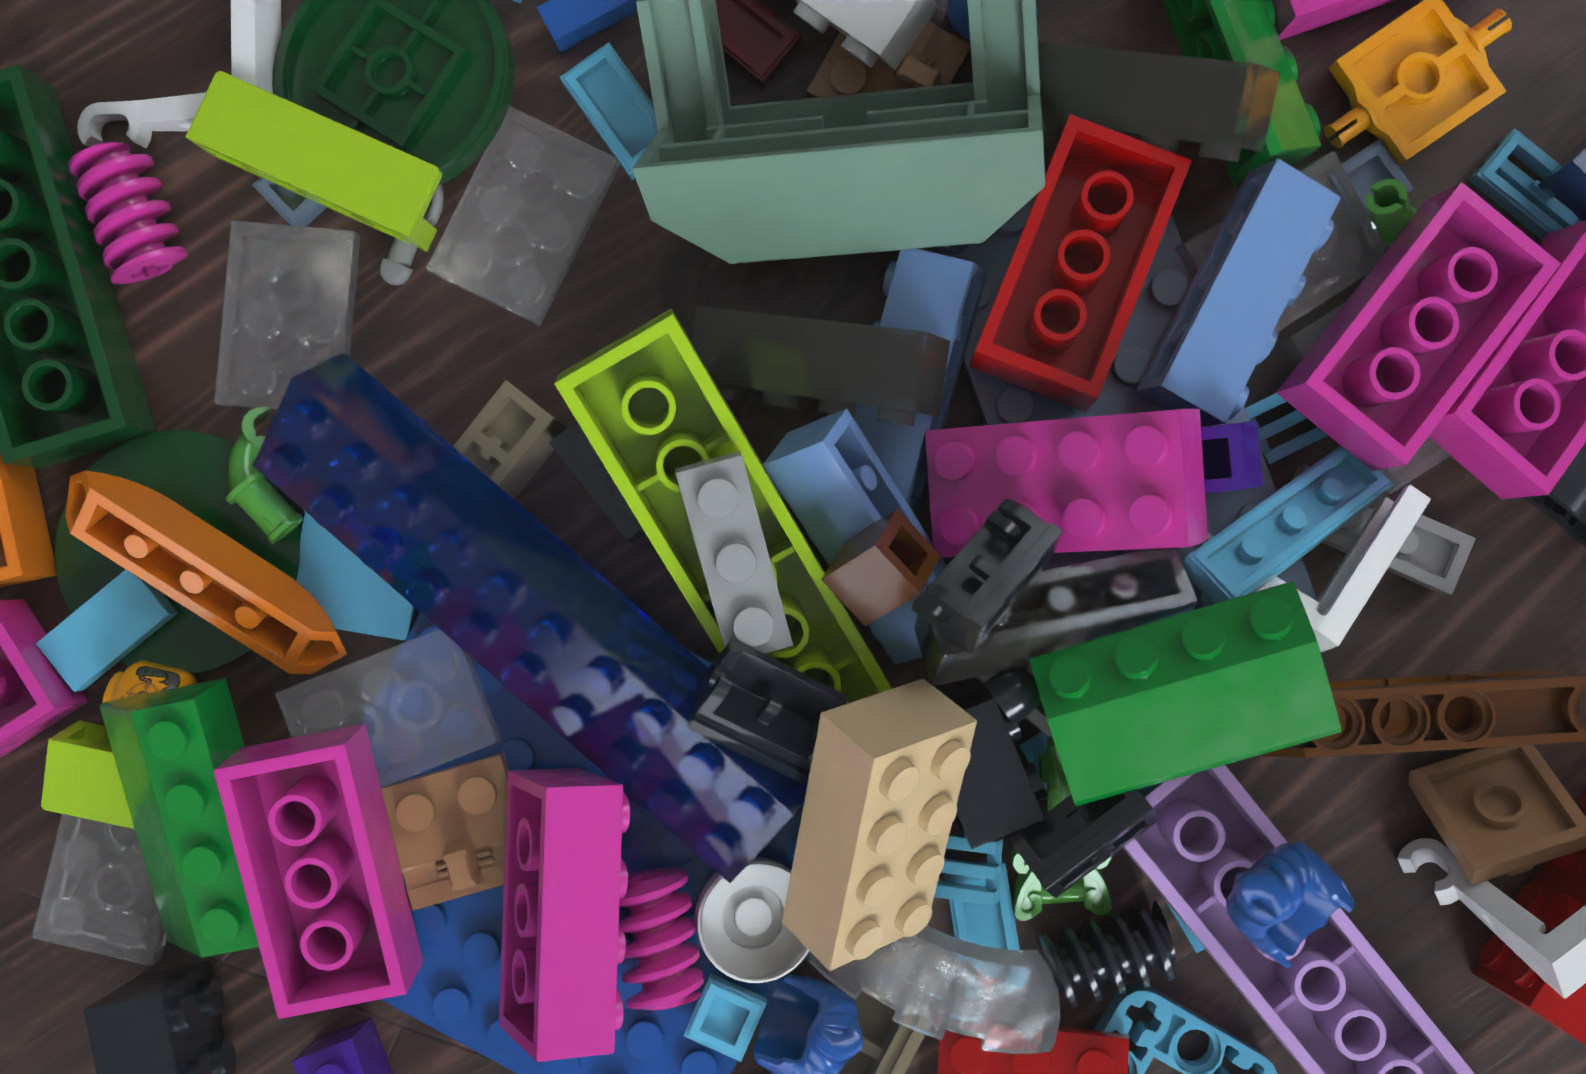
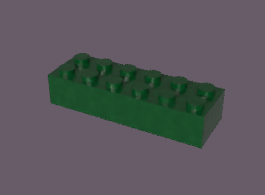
M19 64L0 70V452L4 464L42 469L123 444L134 438L154 433L156 429L114 287L111 283L108 267L103 262V250L101 245L96 243L93 230L95 229V224L89 221L86 215L85 206L88 202L79 196L76 186L79 179L72 175L69 169L68 162L74 156L55 89Z

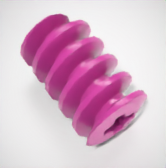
M110 142L99 143L83 149L68 162L70 172L79 179L76 183L78 194L88 202L85 206L87 218L96 225L93 230L96 243L105 248L102 253L103 262L106 267L114 271L110 277L111 283L130 284L151 279L169 271L172 265L187 257L186 248L181 246L166 247L164 244L179 235L178 226L173 223L157 224L156 222L157 219L164 217L170 212L169 202L164 200H148V197L162 190L161 180L156 177L140 178L139 176L154 167V161L151 156L147 154H131L129 145Z
M681 867L655 868L628 874L627 892L624 898H620L619 907L630 908L631 915L619 920V924L625 933L634 934V940L626 944L625 957L638 959V966L622 973V982L641 984L642 991L626 999V1008L664 1010L690 1003L701 996V993L695 990L704 983L702 970L695 966H690L700 957L699 947L691 941H685L696 932L695 921L689 917L680 916L692 907L691 895L682 891H675L688 881L687 870Z

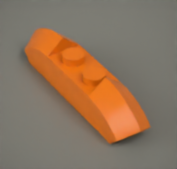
M86 470L70 476L65 517L69 532L74 537L289 674H314L347 655L333 623L318 601L297 581L173 500L139 483L105 473Z

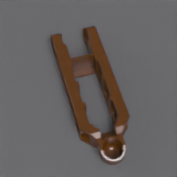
M1518 668L1328 680L1341 725V733L1265 753L1261 756L1319 758L1586 742V725L1580 722L1576 716L1580 708V693L1586 690V674L1563 675L1555 670ZM1406 706L1409 709L1411 717L1408 716Z

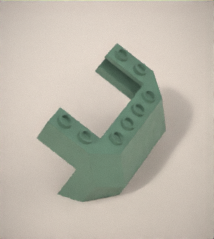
M637 0L636 5L658 132L632 170L651 221L729 264L983 243L1045 187L1036 0H967L973 82L731 106L716 0Z

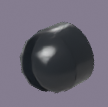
M1010 667L999 671L984 682L990 694L1014 725L1030 715L1039 703L1040 694L1035 677L1025 669Z

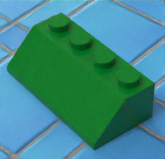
M1161 0L1234 187L1242 185L1248 172L1277 158L1292 166L1302 162L1321 146L1318 139L1320 136L1318 116L1310 104L1304 103L1296 83L1298 78L1296 60L1289 48L1282 47L1274 27L1275 8L1272 0Z
M1294 581L1029 659L1048 725L1075 806L1341 733V725L1318 641Z
M226 678L106 701L100 704L99 707L167 942L201 958L259 947L214 774L215 768L237 750L245 747Z

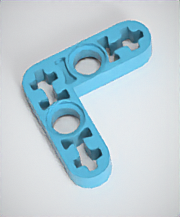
M1141 983L1127 984L1126 994L1120 995L1117 991L1094 1028L1095 1031L1113 1032L1117 1030L1119 1033L1128 1034L1133 1021L1126 1013L1127 1009L1131 1004L1141 1008L1147 1000V1008L1154 1016L1149 1024L1139 1020L1129 1035L1138 1047L1135 1052L1129 1048L1128 1074H1144L1153 1057L1182 1074H1231L1229 1070L1220 1066L1224 1055L1230 1062L1244 1070H1249L1253 1066V1070L1257 1074H1278L1273 1063L1256 1047L1153 987L1144 988ZM1198 1029L1206 1032L1209 1038L1207 1052L1197 1060L1188 1061L1182 1059L1177 1050L1179 1038L1189 1030Z

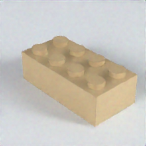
M920 679L827 710L820 715L782 923L829 971L855 959H865L877 949L905 936L912 937L918 934L927 926L932 916V903L939 875L945 863L946 846L952 823L957 814V802L965 769L971 757L970 749L977 720L925 679Z

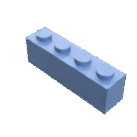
M1278 158L1249 171L1136 391L1169 410L1200 409L1201 427L1226 424L1228 420L1234 418L1248 398L1249 388L1246 384L1256 364L1261 363L1269 355L1276 343L1278 333L1274 329L1284 309L1296 301L1305 286L1306 277L1303 275V272L1312 254L1316 253L1326 243L1333 231L1334 221L1330 218L1341 197Z
M920 249L900 250L898 260H892L886 270L883 293L887 296L882 318L881 321H875L870 329L866 352L871 358L865 379L857 383L850 401V414L854 416L855 422L912 511H921L929 483L925 430L944 429L988 273L974 262Z
M847 408L787 432L763 464L777 491L783 495L804 527L807 537L816 545L829 566L844 542L896 508L933 546L930 538ZM939 558L921 593L946 568L947 565L942 558ZM918 596L869 624L872 635L881 643L895 665L954 649L958 645L911 610L913 602Z

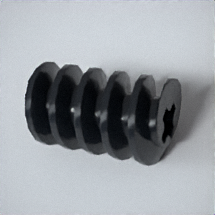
M1156 900L1152 903V919L1143 907L1139 905L1132 906L1129 909L1128 926L1118 913L1114 911L1108 913L1105 916L1104 933L1093 919H1085L1081 927V940H1079L1068 925L1059 927L1056 947L1043 931L1036 934L1042 964L1054 995L1061 993L1071 1008L1078 1007L1079 987L1082 986L1086 987L1096 1002L1101 1001L1103 980L1109 979L1120 995L1126 994L1128 973L1133 972L1144 988L1150 987L1151 967L1157 966L1168 982L1175 979V949L1166 919Z

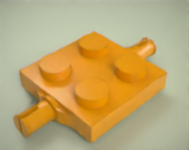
M1443 0L1421 1L1328 67L1349 97L1352 110L1325 126L1324 130L1327 139L1348 126L1349 128L1330 142L1334 147L1341 148L1345 143L1367 129L1368 132L1382 141L1398 166L1507 92L1489 67L1484 48L1512 29L1510 17L1489 31V27L1507 15L1502 9H1495L1487 17L1469 28L1467 24L1453 16Z

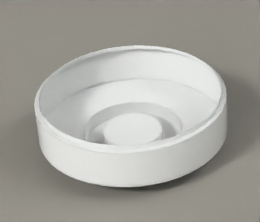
M749 857L733 861L719 869L708 880L699 895L695 910V928L698 941L712 964L722 973L735 980L747 983H764L776 980L795 969L809 952L782 923L791 876V869L782 863L762 857Z

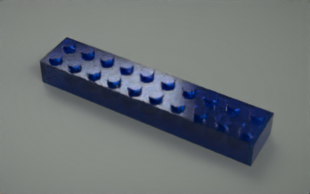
M342 352L291 378L253 466L315 519L319 525L324 527L355 554L367 567L372 569L404 597L415 609L420 611L452 639L464 652L469 654L501 682L512 694L533 710L561 737L566 739L598 767L609 779L623 784V790L696 853L707 865L731 883L795 815L805 801L808 781L803 785L688 729L687 725L697 683L708 667L346 353Z

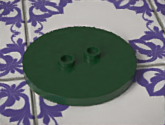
M303 0L289 19L277 47L273 66V94L435 165L442 172V178L439 183L441 185L473 164L486 150L499 131L507 114L513 93L515 71L513 48L505 24L490 0Z
M188 430L154 432L119 445L101 457L87 470L121 477L159 492L280 569L295 581L297 580L303 522L284 538L271 544L267 540L268 537L238 503L230 505L226 501V497L229 494L227 482L228 460L231 448L235 442L219 436ZM262 460L261 469L265 468L270 473L267 478L269 483L297 514H300L295 499L287 485L266 461ZM66 502L57 529L55 564L62 596L72 614L121 574L125 568L70 534L65 517ZM164 594L178 614L120 661L127 665H132L138 661H147L184 669L190 674L228 666L240 661L254 651Z

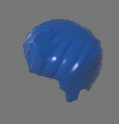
M1301 841L1281 844L1265 853L1244 873H1237L1234 880V888H1232L1226 900L1227 913L1243 935L1264 954H1267L1287 969L1292 964L1285 957L1293 956L1299 945L1310 933L1324 927L1330 916L1340 907L1350 913L1355 905L1343 880L1320 855H1316L1312 849Z
M786 974L778 978L776 982L779 985L759 1020L758 1036L753 1049L757 1064L766 1068L772 1074H839L847 1060L855 1056L863 1046L862 1029L857 1020L858 1011L854 998L844 989L810 976Z

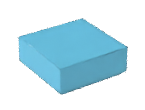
M710 973L683 1036L741 1062L767 1004V998Z

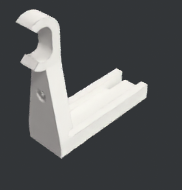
M231 0L232 76L273 94V66L281 38V0ZM206 92L146 100L93 103L86 107L79 117L77 125L79 138L88 147L104 143L101 132L106 123L111 121H128L129 127L126 135L134 143L147 148L152 137V131H188Z
M1411 484L1403 488L1395 502L1388 497L1383 498L1379 502L1317 601L1297 589L1318 641L1320 652L1340 645L1430 502L1431 498ZM1208 533V540H1210L1214 536ZM1205 542L1193 545L1191 547L1196 550ZM1160 548L1147 549V551L1157 550V549H1160ZM1275 577L1258 591L1286 582Z
M1430 838L1417 839L1408 843L1400 851L1398 861L1404 873H1416L1418 867L1427 862L1436 863L1448 873L1447 877L1440 881H1435L1434 892L1439 904L1448 905L1457 900L1462 901L1564 999L1586 983V905L1551 932L1543 934L1547 930L1542 921L1486 880L1471 885L1455 856L1441 842Z

